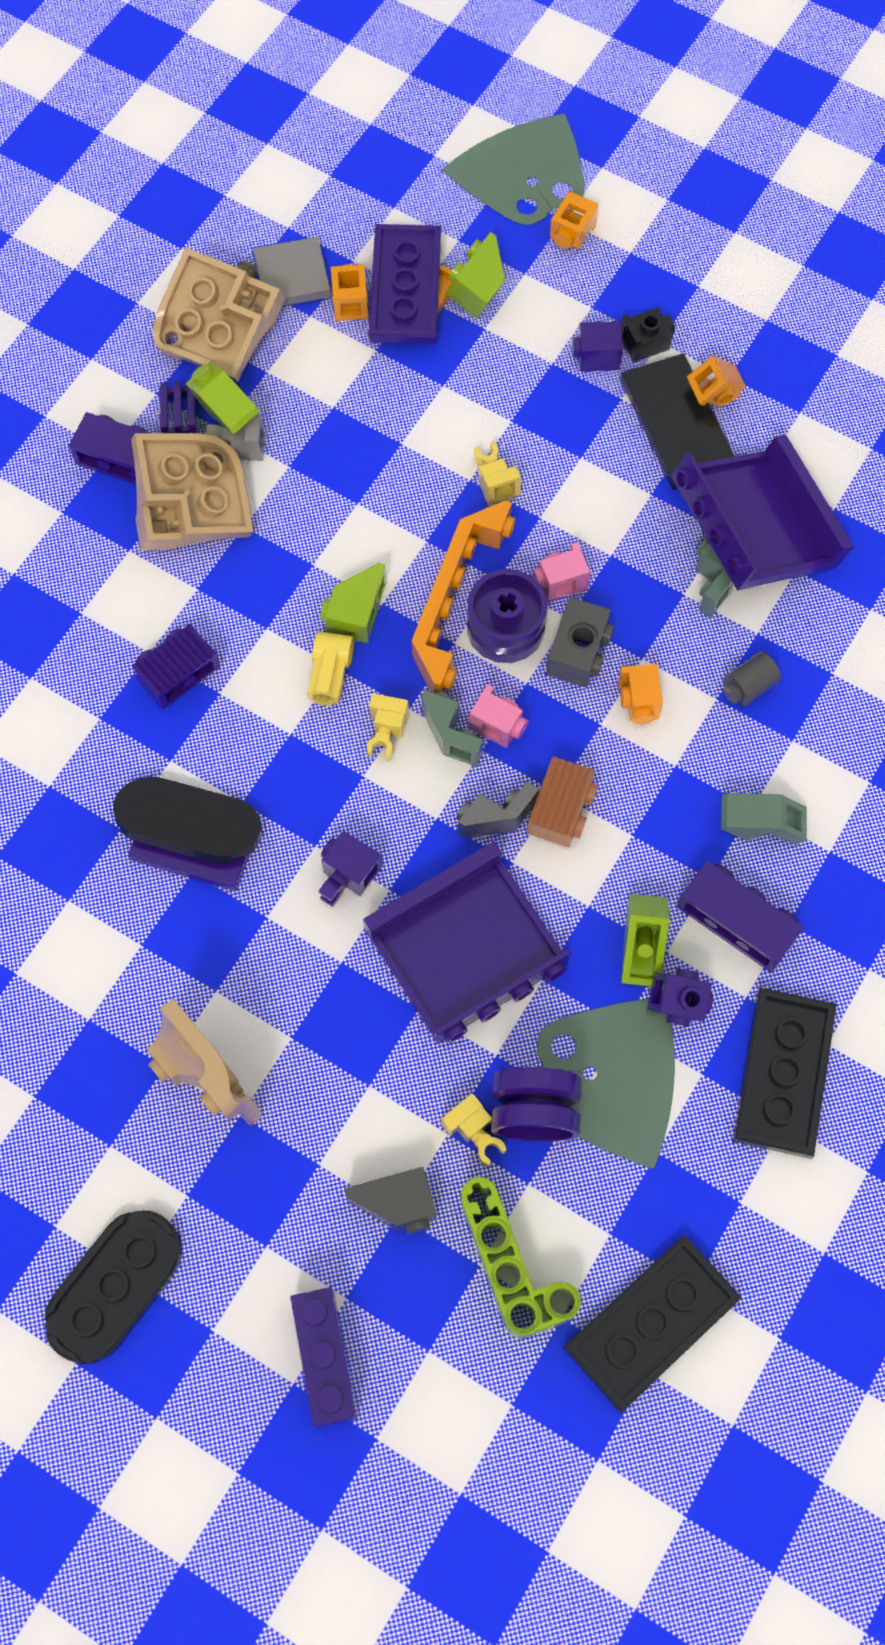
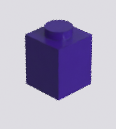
M620 321L579 323L578 337H572V357L578 358L579 372L620 370L623 353Z

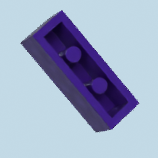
M86 412L69 443V448L76 465L136 484L131 439L135 433L150 432H147L138 425L129 426L116 422L107 415L101 414L98 416Z
M708 860L681 894L677 904L678 909L770 973L775 970L804 928V926L798 923V918L793 913L784 908H776L766 901V897L761 891L752 886H744L734 879V875L729 869L720 864L714 865Z
M332 1287L291 1295L290 1299L313 1427L320 1428L358 1419L334 1290Z

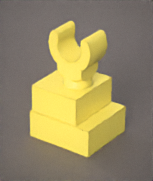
M495 442L490 443L491 454L487 456L482 455L478 447L474 448V460L479 466V485L488 506L521 495V475L516 466L508 468L503 458L498 460V446Z
M372 693L369 711L370 717L375 719L376 733L375 737L367 744V754L371 758L373 750L377 746H384L387 749L385 753L386 760L390 761L393 756L391 736L403 737L409 715V703L405 699Z
M472 1093L441 1118L440 1124L450 1136L458 1131L467 1143L472 1140L478 1149L480 1162L489 1167L491 1161L485 1155L486 1147L496 1146L504 1154L506 1146L503 1141L491 1137L485 1132L484 1129L491 1124L492 1118Z

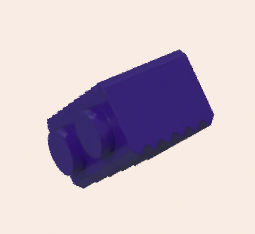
M187 624L185 628H177L171 631L162 645L157 646L155 650L149 649L141 653L136 659V663L132 666L137 681L159 704L161 709L166 708L221 667L217 653L191 624Z

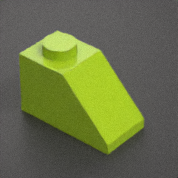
M213 362L197 368L193 372L192 378L185 383L206 412L232 434H235L260 412L224 370Z
M377 563L334 586L331 598H325L321 608L320 618L325 620L326 632L354 636V641L369 642L386 585L385 564Z
M629 894L624 932L621 983L652 986L654 973H662L670 920L668 897Z

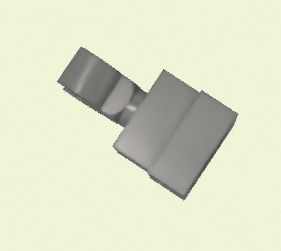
M261 415L253 417L235 434L219 425H206L205 434L217 436L229 445L231 444L232 448L237 452L239 459L263 461L266 433Z

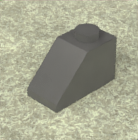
M424 1167L344 1188L349 1204L396 1231L406 1229L407 1235L426 1231L431 1228L429 1222L437 1220Z

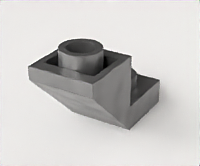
M526 781L519 791L513 789L502 807L480 793L473 803L468 800L459 810L456 816L458 820V835L463 839L516 831L532 811L539 794V789Z

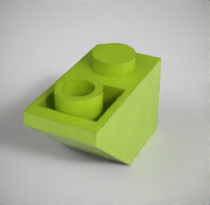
M492 232L488 234L483 242L477 238L466 253V256L469 258L468 262L465 265L459 262L448 276L452 283L445 294L476 319L505 281L497 238Z

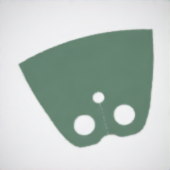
M565 114L537 119L502 131L471 147L441 169L484 204L504 217L523 225H531L543 220L550 210L559 208L564 198L555 197L551 191L553 185L558 182L568 183L572 188V193L582 197L584 195V178L579 154ZM535 177L538 180V184L530 186L527 184V179ZM523 198L533 199L537 204V209L532 214H522L517 210L518 201Z
M643 999L576 1013L546 1025L539 1033L537 1046L538 1057L543 1063L542 1068L565 1070L575 1073L582 1078L581 1099L578 1103L570 1106L581 1114L579 1138L614 1155L654 1169L665 1138L674 1089V1039L672 1023L666 1022L667 1014L647 1010L649 999ZM560 1034L571 1036L576 1043L575 1053L569 1058H559L551 1049L552 1040ZM585 1068H595L597 1077L594 1080H587L583 1075Z

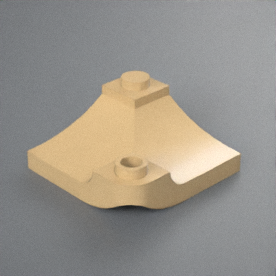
M185 247L158 308L153 325V340L157 348L169 357L179 361L185 360L198 366L213 362L224 370L232 380L238 382L260 340L269 328H273L286 298L279 288L249 277L246 271ZM172 336H178L176 343L169 344V339Z
M135 433L131 441L137 491V515L135 520L140 551L174 550L178 546L204 541L247 538L254 533L242 465L237 452L227 442L217 436L197 433Z
M172 998L160 1008L162 1013L160 1030L153 1044L147 1048V1051L154 1059L148 1064L162 1083L169 1078L176 1087L181 1083H186L202 1089L204 1093L199 1099L214 1117L221 1112L230 1121L237 1115H240L249 1126H252L262 1117L256 1102L243 1093L244 1090L240 1086L237 1077L225 1064L212 1044Z

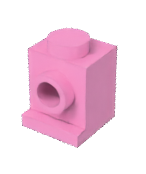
M576 542L571 544L569 552H555L540 560L539 568L532 570V576L542 586L549 602L588 589L590 570L579 544Z
M487 684L469 713V729L508 748L513 738L517 740L521 738L529 720L522 717L523 710L513 700L507 697L499 698L495 696L494 687Z

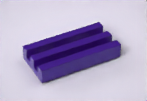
M181 381L174 382V387L168 388L167 382L160 383L161 433H197L196 397L187 386L181 387ZM182 396H188V426L182 427ZM170 397H174V427L169 428Z

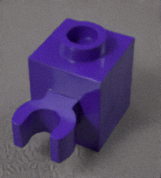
M344 830L337 840L331 838L321 852L323 872L330 877L318 891L321 894L320 900L333 907L345 888L350 889L361 897L382 868L381 854Z

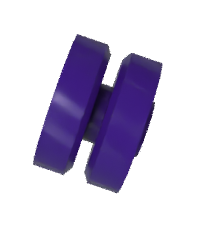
M500 569L487 573L479 579L468 595L467 635L472 647L481 656L498 663H514L526 659L539 648L545 633L547 597L542 586L532 576L518 570Z
M517 1067L495 1072L493 1078V1097L503 1104L492 1110L491 1133L507 1139L533 1142H559L579 1138L581 1114L570 1106L578 1103L581 1099L582 1078L569 1071L540 1067Z

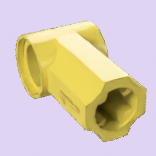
M317 631L313 645L312 662L314 665L307 693L308 699L325 706L339 704L346 668H350L352 662L354 636Z

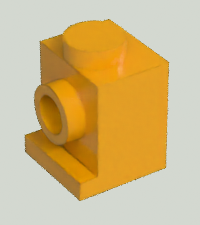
M569 191L551 219L550 238H553L554 243L562 249L574 247L579 250L590 231L596 227L599 204ZM573 210H576V211H578V212H580V213H583L584 216H583V215H580V214H578V213H576V212H573Z
M346 264L331 267L335 321L368 319L364 264Z
M713 355L687 376L695 396L702 406L707 403L718 407L726 405L737 399L741 390L746 387L735 364ZM711 373H714L715 377L712 380L706 378Z
M658 665L620 667L617 684L618 689H620L622 709L628 708L629 721H632L634 724H647L659 719L663 702Z

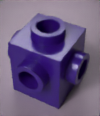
M677 968L675 975L655 972L647 1010L667 1014L666 1022L689 1027L691 1020L705 1022V1016L710 1012L713 1005L712 983L700 981L699 972Z

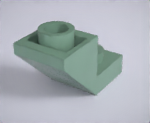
M706 537L696 551L699 559L695 571L708 578L699 593L703 597L699 611L711 618L730 595L733 582L727 575L725 568Z
M424 690L422 694V713L442 754L478 767L483 755V739L478 738L475 733L466 729L454 730L459 718V702L446 693H432Z
M725 793L722 795L721 829L745 841L770 833L796 845L807 841V807L781 794Z

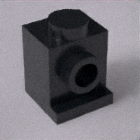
M657 307L632 317L628 314L622 316V344L633 363L670 350L675 326L669 314L663 316Z

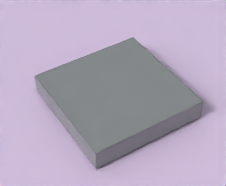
M318 237L253 248L259 281L281 290L286 298L283 306L331 297Z

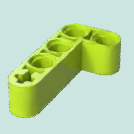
M474 1177L468 1180L462 1188L461 1207L507 1332L513 1337L528 1338L572 1320L581 1306V1296L577 1288L571 1283L562 1281L534 1290L497 1188L493 1182L484 1177ZM479 1189L481 1195H489L485 1202L488 1217L476 1224L475 1220H480L482 1213L478 1203H470L469 1200L472 1199L473 1191ZM494 1212L497 1213V1216H490ZM491 1227L498 1228L504 1234V1243L496 1248L488 1247L484 1244L481 1237L484 1230ZM508 1266L515 1269L519 1275L518 1284L512 1288L502 1287L496 1280V1273L500 1268ZM556 1292H563L569 1295L572 1300V1310L566 1314L555 1312L550 1306L551 1295ZM523 1306L531 1310L534 1317L532 1326L521 1329L512 1323L510 1314L516 1307Z

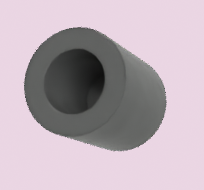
M758 652L724 677L723 682L725 686H723V692L731 703L747 706L781 681L780 670L770 656L764 652Z

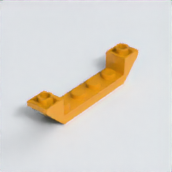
M502 501L459 520L412 638V657L432 693H444L445 689L451 690L457 676V669L453 668V653L437 649L442 635V629H439L442 618L448 620L453 608L454 599L451 596L454 588L460 589L464 581L466 569L463 568L465 560L466 558L470 560L473 558L477 543L500 549L504 537H511L516 518L511 517L512 502Z

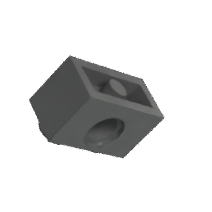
M569 598L547 659V676L586 688L591 675L598 677L604 656L599 655L602 644L609 646L615 625L609 624L611 609ZM578 640L586 641L589 646L580 647L574 642Z

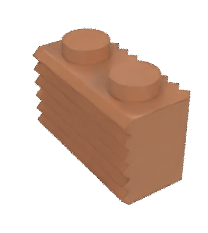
M556 756L552 757L528 821L527 834L568 848L573 837L580 839L587 820L586 817L581 816L585 804L592 806L599 786L593 783L595 770L592 768L588 769L579 764H573L571 761L559 759Z

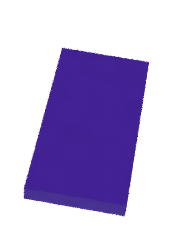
M375 224L369 342L437 343L441 226Z

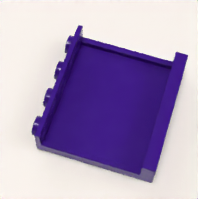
M787 435L775 436L765 451L697 463L691 452L686 453L671 475L737 591L837 568L854 548Z
M494 841L363 919L364 931L437 1045L444 1040L451 1043L461 1038L468 1032L467 1026L478 1019L481 1022L492 1019L501 1011V1005L511 999L514 1002L524 999L534 991L533 985L543 979H546L547 982L555 980L567 970L565 966L568 964L570 957L568 949L561 950L502 863V852Z

